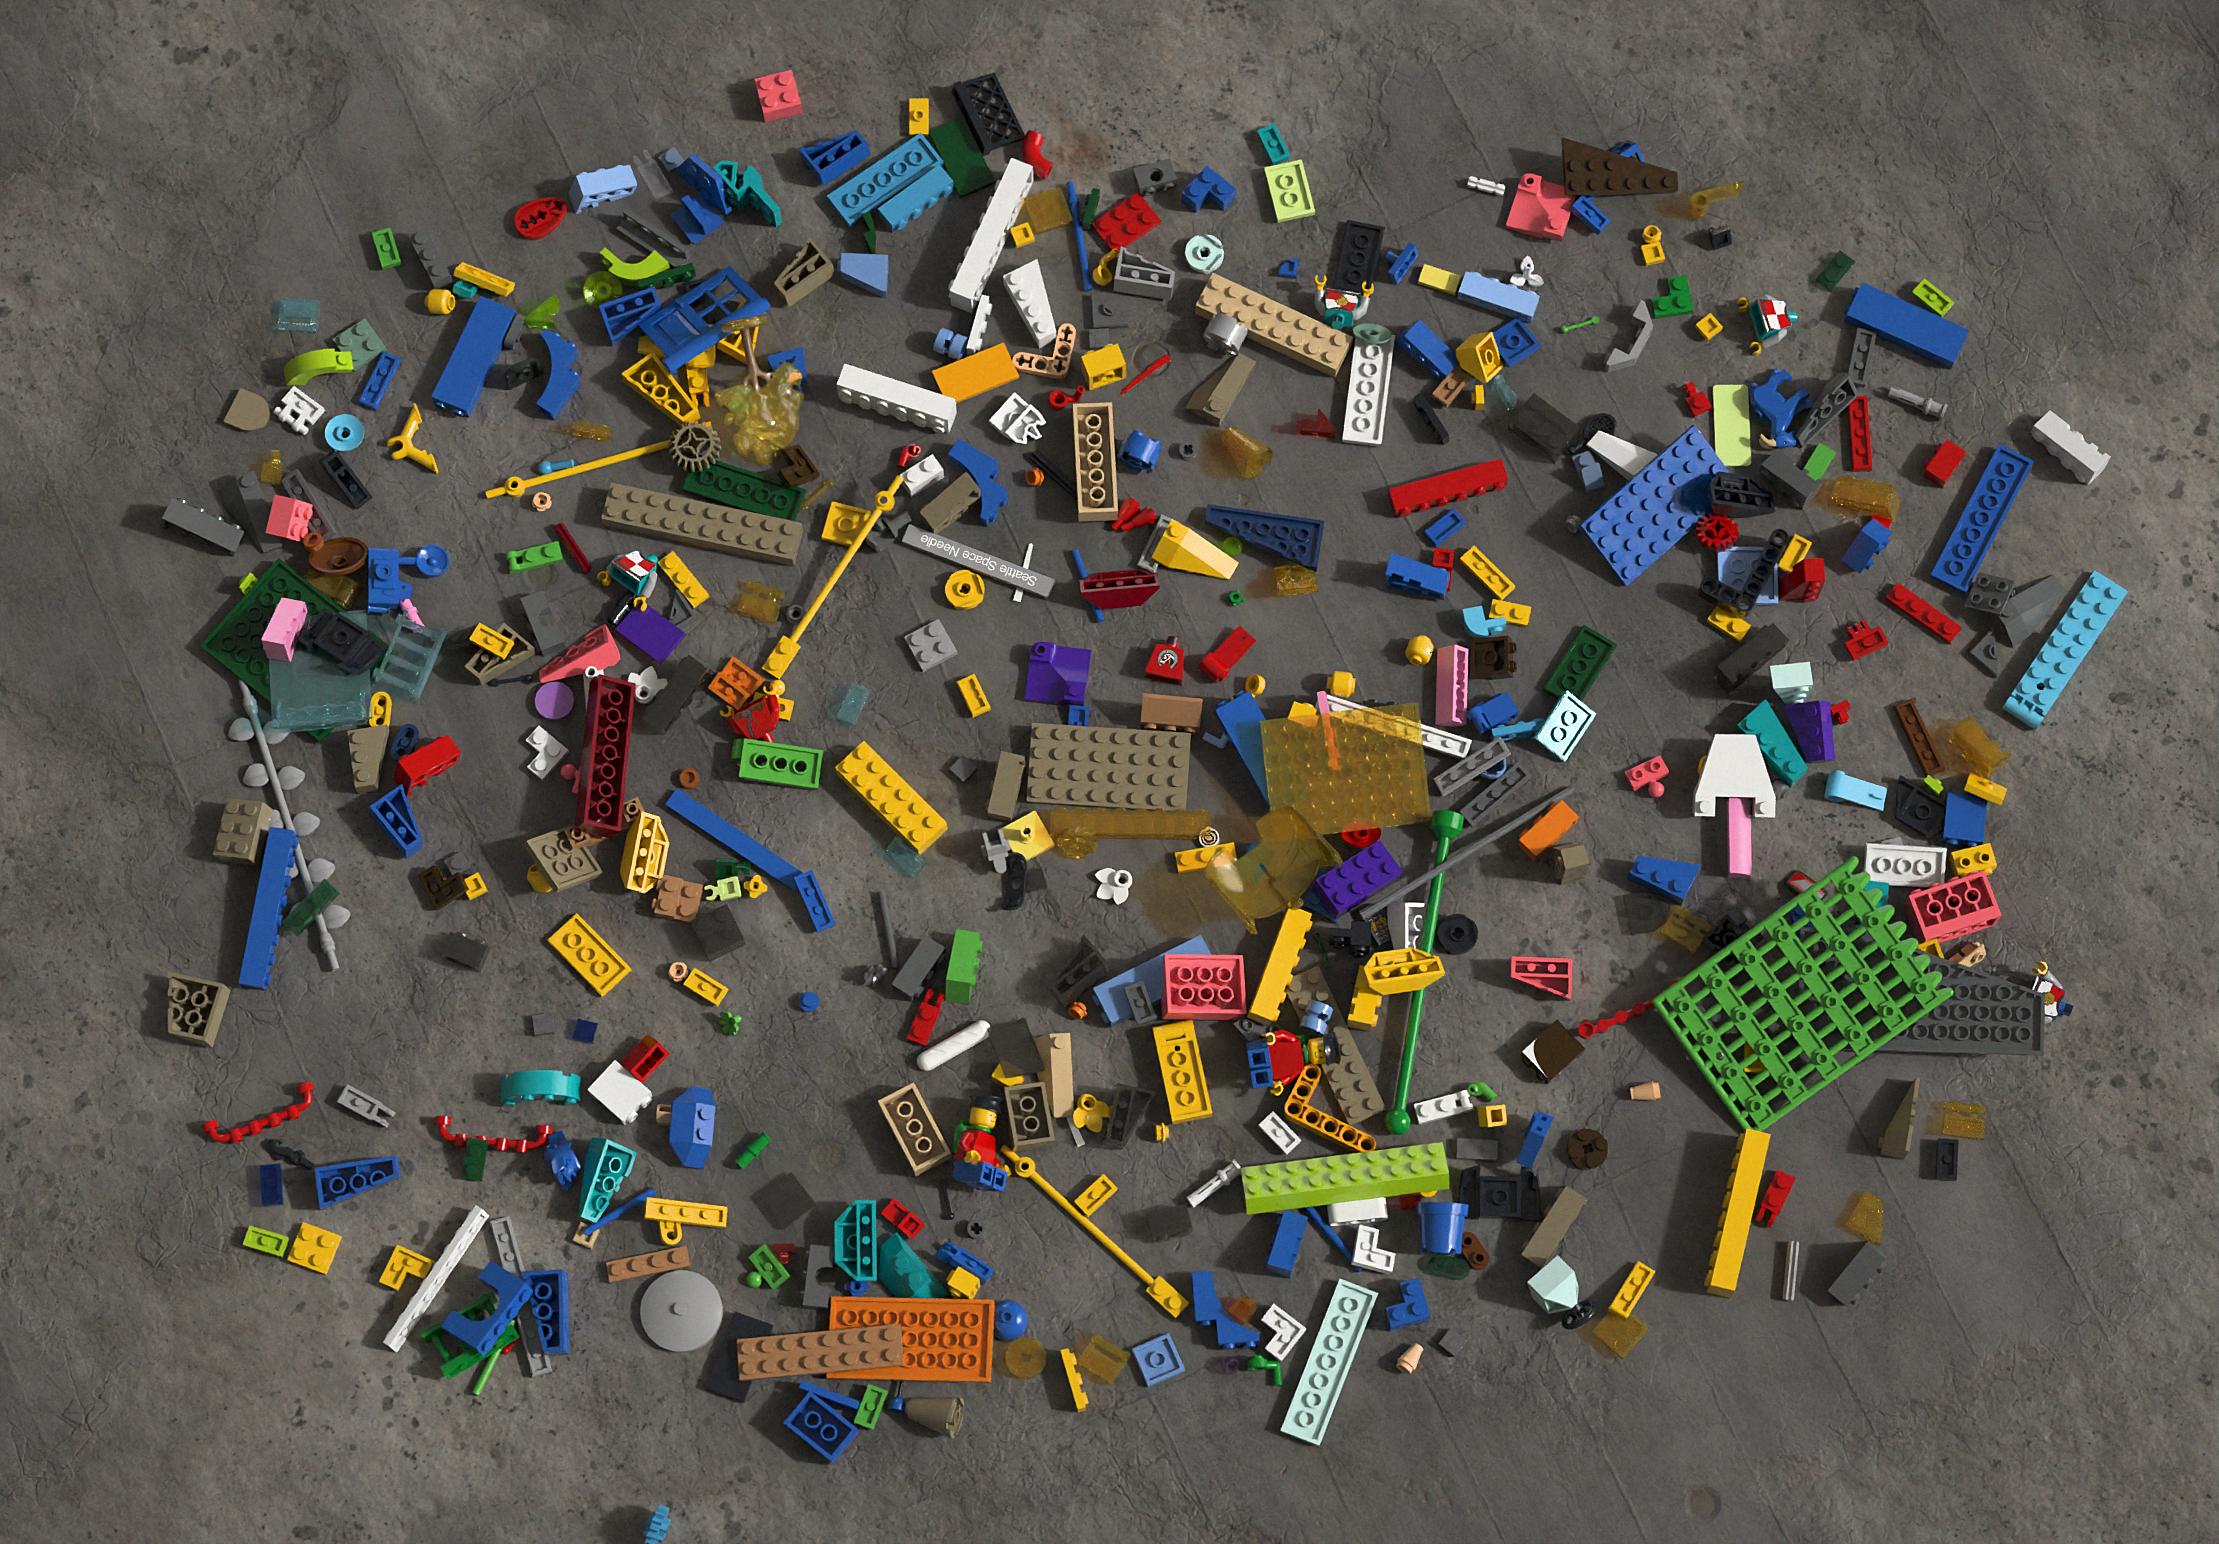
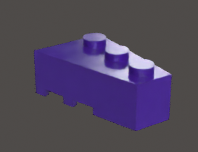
M1817 700L1783 705L1807 762L1822 763L1835 761L1830 701Z

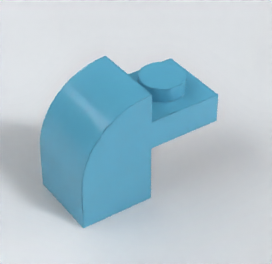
M1482 606L1462 610L1461 616L1464 629L1473 639L1488 638V633L1492 635L1500 634L1506 628L1505 617L1485 620Z

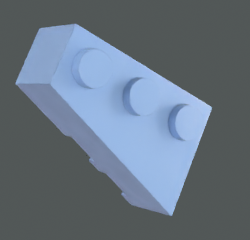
M617 165L612 169H598L592 173L582 172L578 174L568 195L575 213L578 214L581 212V208L590 205L595 208L599 206L598 202L607 199L612 202L634 194L637 182L630 165Z

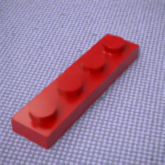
M1898 582L1885 598L1886 601L1948 644L1952 643L1962 629L1956 622Z

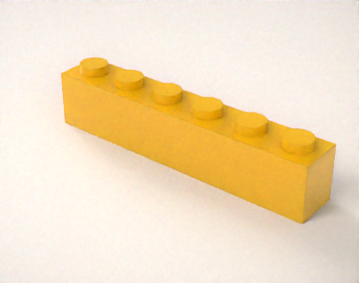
M1289 905L1286 909L1247 1018L1269 1026L1272 1021H1277L1280 1010H1277L1279 1003L1283 1004L1287 994L1284 992L1285 986H1289L1293 978V975L1290 974L1292 967L1296 968L1300 958L1297 956L1298 951L1303 949L1306 939L1303 938L1304 934L1309 932L1313 923L1310 921L1311 913Z

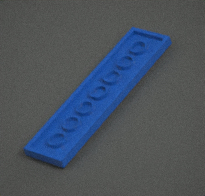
M2001 444L1998 445L1930 575L1931 578L1964 595L1966 594L2034 463L2033 460Z

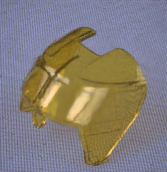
M1290 806L1271 811L1255 822L1262 841L1240 859H1235L1223 847L1212 856L1203 873L1207 882L1229 904L1250 934H1258L1255 928V918L1269 917L1286 907L1291 910L1301 908L1304 902L1300 896L1312 884L1320 866L1342 867L1343 861L1338 852L1319 833L1317 834L1313 830L1309 822L1299 812ZM1261 863L1274 878L1273 880H1270L1259 866Z

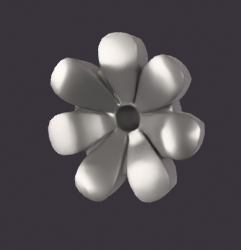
M880 963L874 967L871 964L866 965L865 970L867 972L863 974L865 985L868 986L871 983L873 987L878 986V980L883 981L885 979V974L888 972L887 968L883 967Z

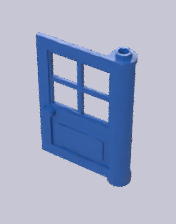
M729 265L679 299L676 298L674 302L638 326L664 353L666 357L662 359V362L667 371L673 376L677 373V368L762 313L765 315L770 313L769 308L771 306L765 297L761 298ZM727 280L735 290L718 300L710 290ZM740 293L748 303L730 313L722 303ZM707 294L714 301V304L697 314L689 304L702 295ZM719 307L727 316L710 327L701 317Z

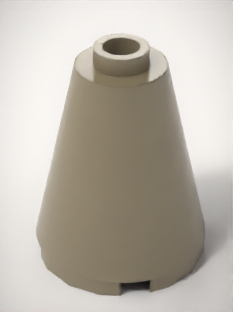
M961 1397L912 1398L905 1405V1413L909 1419L946 1437L955 1438L953 1434L957 1435L963 1421L964 1413L960 1412V1406L964 1407V1401Z

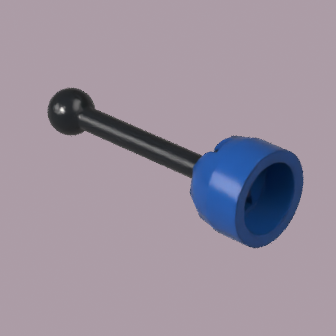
M900 1381L897 1397L891 1399L888 1410L891 1412H905V1401L901 1398L904 1381Z

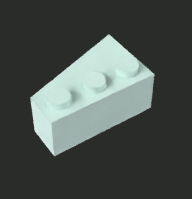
M1810 662L1770 666L1773 689L1784 703L1796 704L1806 702L1813 686Z

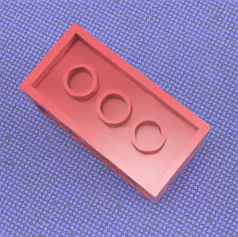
M1972 871L1966 874L1967 877L1961 879L1954 877L1949 879L1946 884L1940 885V883L1930 885L1927 890L1917 889L1910 892L1903 907L1915 939L1918 940V945L1936 938L1940 944L1996 925L2002 915L1985 871L1980 873Z

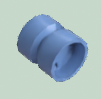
M941 328L935 340L933 351L942 355L948 353V357L959 361L965 352L968 337L960 334L953 335L952 331Z
M1309 1000L1305 1010L1307 1015L1302 1017L1299 1028L1308 1034L1323 1037L1327 1028L1325 1022L1330 1020L1333 1009L1322 1002Z

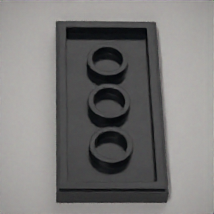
M1347 220L1332 289L1357 292L1363 296V282L1366 281L1365 289L1371 288L1375 278L1385 227Z
M734 1312L706 1389L745 1403L753 1380H739L737 1339L770 1336L774 1326Z

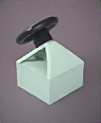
M1558 1255L1527 1282L1532 1298L1548 1314L1567 1311L1562 1319V1327L1564 1329L1572 1330L1582 1326L1596 1312L1597 1304L1595 1301L1584 1300L1580 1302L1578 1300L1579 1287L1575 1272ZM1572 1317L1573 1320L1568 1324V1320Z

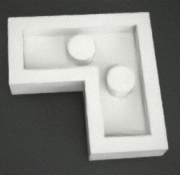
M540 726L526 739V742L539 752L527 768L540 780L544 781L569 753V750Z
M1359 1225L1357 1227L1351 1264L1390 1275L1393 1272L1395 1253L1376 1248L1379 1234L1378 1229Z
M1275 1304L1271 1306L1261 1319L1264 1324L1276 1332V1335L1266 1346L1265 1350L1282 1362L1306 1331V1328Z

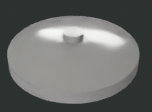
M679 1270L660 1276L648 1287L641 1302L640 1317L646 1334L656 1345L670 1352L687 1353L702 1348L713 1339L722 1322L723 1306L717 1289L707 1278L692 1271Z

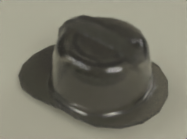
M479 623L451 635L444 642L443 648L449 651L460 648L467 654L478 652L481 647L470 642L469 638Z

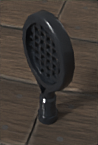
M1600 413L1591 417L1584 426L1583 438L1567 448L1568 452L1572 456L1575 455L1578 450L1592 439L1591 436L1594 437V434L1600 431V429L1603 430L1602 432L1607 434L1610 432V435L1614 436L1617 429L1615 418L1607 413Z

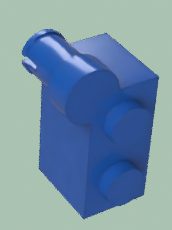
M1505 692L1503 694H1495L1491 697V701L1485 704L1484 702L1477 704L1466 715L1470 721H1473L1479 734L1482 733L1484 736L1490 733L1491 729H1494L1496 726L1504 725L1517 718L1519 711L1509 694Z

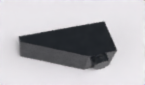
M332 450L318 461L356 509H359L373 498L337 450Z

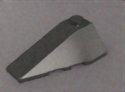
M1838 373L1824 386L1796 434V438L1802 448L1859 396L1848 373Z

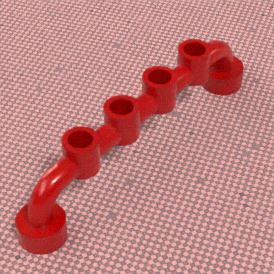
M1673 980V981L1669 984V987L1672 986L1674 983H1676V982L1679 981V980ZM1659 994L1653 995L1650 1000L1644 1003L1638 1002L1634 1004L1633 1008L1629 1010L1618 1011L1614 1017L1607 1020L1601 1019L1594 1026L1590 1022L1581 1023L1578 1028V1035L1582 1039H1590L1596 1033H1606L1608 1028L1613 1025L1625 1024L1628 1018L1633 1016L1641 1017L1644 1011L1652 1007L1655 1008L1652 1004V999Z
M306 1082L296 1087L299 1095H304L303 1102L298 1105L290 1106L283 1111L270 1114L263 1119L250 1122L243 1127L230 1130L222 1135L216 1132L219 1128L217 1121L212 1120L201 1125L203 1133H208L211 1139L216 1142L222 1143L231 1140L232 1144L243 1140L242 1135L250 1133L251 1136L262 1133L261 1128L269 1125L270 1129L280 1126L282 1124L280 1120L288 1117L289 1121L301 1117L299 1112L307 1109L312 1102L311 1092L314 1090L312 1082Z
M435 1116L434 1123L438 1125L439 1133L443 1139L455 1142L454 1146L466 1148L468 1138L472 1137L489 1140L488 1145L495 1146L496 1151H507V1147L515 1148L517 1153H527V1149L541 1147L546 1142L547 1135H552V1126L536 1125L535 1133L539 1134V1138L536 1141L451 1134L446 1129V1126H451L452 1117Z

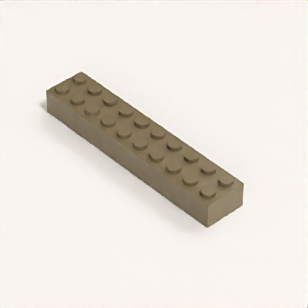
M612 482L601 517L604 527L792 567L795 565L803 534V527L800 522Z

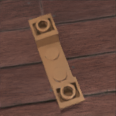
M638 797L623 803L621 832L618 834L630 829L641 811L645 812ZM574 826L565 829L572 848L593 846L609 839L574 830Z

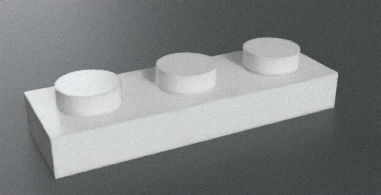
M981 295L967 344V355H974L976 350L981 348V332L985 333L987 327L985 318L986 315H990L992 309L989 296Z

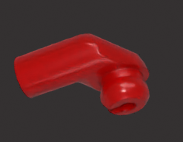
M913 444L903 448L896 466L900 469H906L908 460L917 457L921 453L920 446Z

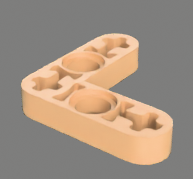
M1071 324L1060 326L1053 358L1024 352L1016 353L1013 357V364L1016 370L1056 379L1066 377L1076 338L1075 327ZM1066 330H1070L1067 342H1065L1064 333ZM1066 347L1069 352L1067 355H1060L1058 349ZM1021 358H1023L1025 362L1022 364V366H1020L1017 362L1020 361ZM1030 360H1032V368H1029ZM1059 360L1063 361V370H1061L1060 373H1058L1057 369H1055L1059 366ZM1039 361L1046 364V367L1042 370L1035 368V364Z

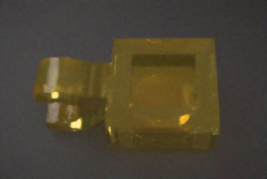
M272 449L270 463L264 462L260 479L262 483L281 485L284 465L279 464L282 457L280 450Z

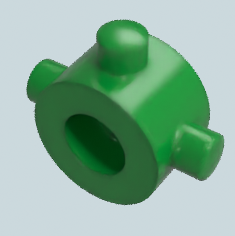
M1239 590L1227 595V598L1230 599L1234 607L1240 604V602H1244V598H1242Z

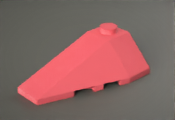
M604 624L589 632L583 637L584 641L577 647L573 644L568 648L569 651L565 656H557L540 669V681L544 683L584 674L589 666L595 667L597 671L608 666H614L620 660V654L607 625Z

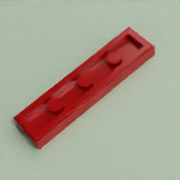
M1857 396L1847 406L1852 472L1872 471L1867 396Z

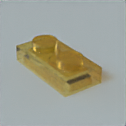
M582 420L579 422L573 421L571 428L573 435L612 442L613 432L609 426L604 424H598V426L591 425L589 422Z

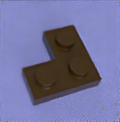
M799 444L783 450L782 456L790 467L780 470L777 475L788 490L818 479L820 476L819 471Z
M433 865L418 875L434 910H440L469 890L460 872H456L444 880L438 867Z

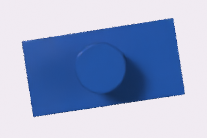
M1409 242L1400 255L1392 251L1386 254L1385 261L1393 265L1388 271L1391 282L1398 285L1419 255L1416 245Z

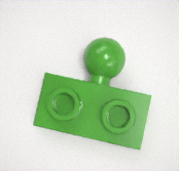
M763 1244L749 1256V1259L758 1269V1272L753 1271L747 1275L746 1282L750 1287H759L764 1277L771 1288L776 1289L790 1277L766 1244Z

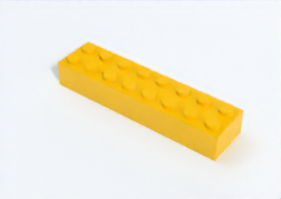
M1747 1128L1744 1134L1741 1133L1740 1137H1738L1735 1149L1739 1150V1152L1733 1158L1731 1169H1734V1172H1731L1727 1183V1188L1730 1191H1727L1724 1197L1722 1208H1725V1211L1720 1215L1718 1227L1721 1230L1715 1236L1713 1247H1716V1251H1713L1709 1261V1266L1712 1269L1709 1270L1704 1282V1286H1708L1707 1293L1731 1298L1735 1291L1771 1134Z

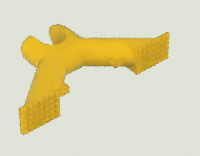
M414 403L401 434L387 441V446L403 445L400 451L394 452L390 456L394 460L409 457L438 474L433 455H428L426 450L420 451L413 447L411 439L414 432L419 430L418 424L422 423L417 405Z

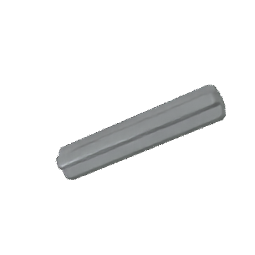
M1789 1241L1787 1245L1782 1297L1784 1301L1794 1300L1799 1242Z

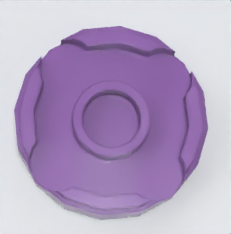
M549 682L543 685L536 693V709L540 716L546 720H563L570 715L574 708L573 692L564 683Z

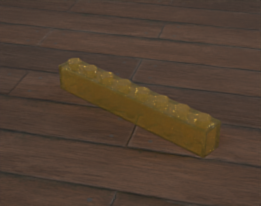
M1056 807L1055 810H1050V837L1073 839L1199 840V836L1210 838L1211 812H1206L1205 809L1186 811V809L1181 808L1174 811H1166L1163 808H1157L1155 811H1147L1145 808L1127 811L1125 808H1115V810L1095 808V810H1087L1086 808L1078 807L1075 810H1067L1064 807Z

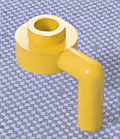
M1114 248L1103 256L1099 261V266L1093 270V279L1097 284L1105 286L1112 281V274L1107 268V263L1119 255L1117 249Z
M1255 674L1249 676L1245 684L1246 691H1250L1253 698H1255V695H1260L1265 688L1264 678Z

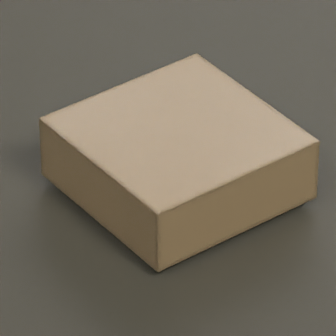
M580 1222L572 1241L592 1249L600 1230L598 1229L585 1236L582 1229L589 1225Z

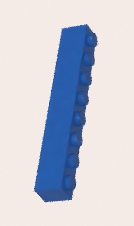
M270 827L239 978V984L242 987L266 990L267 985L271 983L272 975L269 972L270 967L275 963V954L273 952L274 947L278 946L279 934L277 932L278 927H281L283 923L281 912L282 907H285L287 903L285 892L286 887L289 888L291 883L289 872L295 863V856H293L294 848L297 849L299 837H297L294 830Z

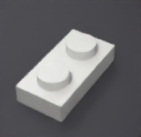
M1274 1111L1258 1125L1285 1155H1288L1301 1143V1139Z

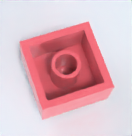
M792 70L755 79L756 90L765 122L802 114L801 102Z
M274 495L266 533L303 543L304 537L308 534L307 526L309 519L312 517L313 505L297 499Z

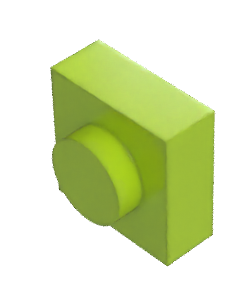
M1930 775L1921 784L1923 789L1936 797L1944 789L1942 783Z

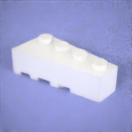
M2049 411L2033 426L2031 430L2033 438L2037 442H2042L2051 455L2057 456L2065 468L2071 469L2080 482L2089 485L2105 469L2111 456L2107 453L2104 455L2097 451L2098 447L2094 443L2087 444L2082 434L2078 431L2072 432L2069 430V424L2052 411Z

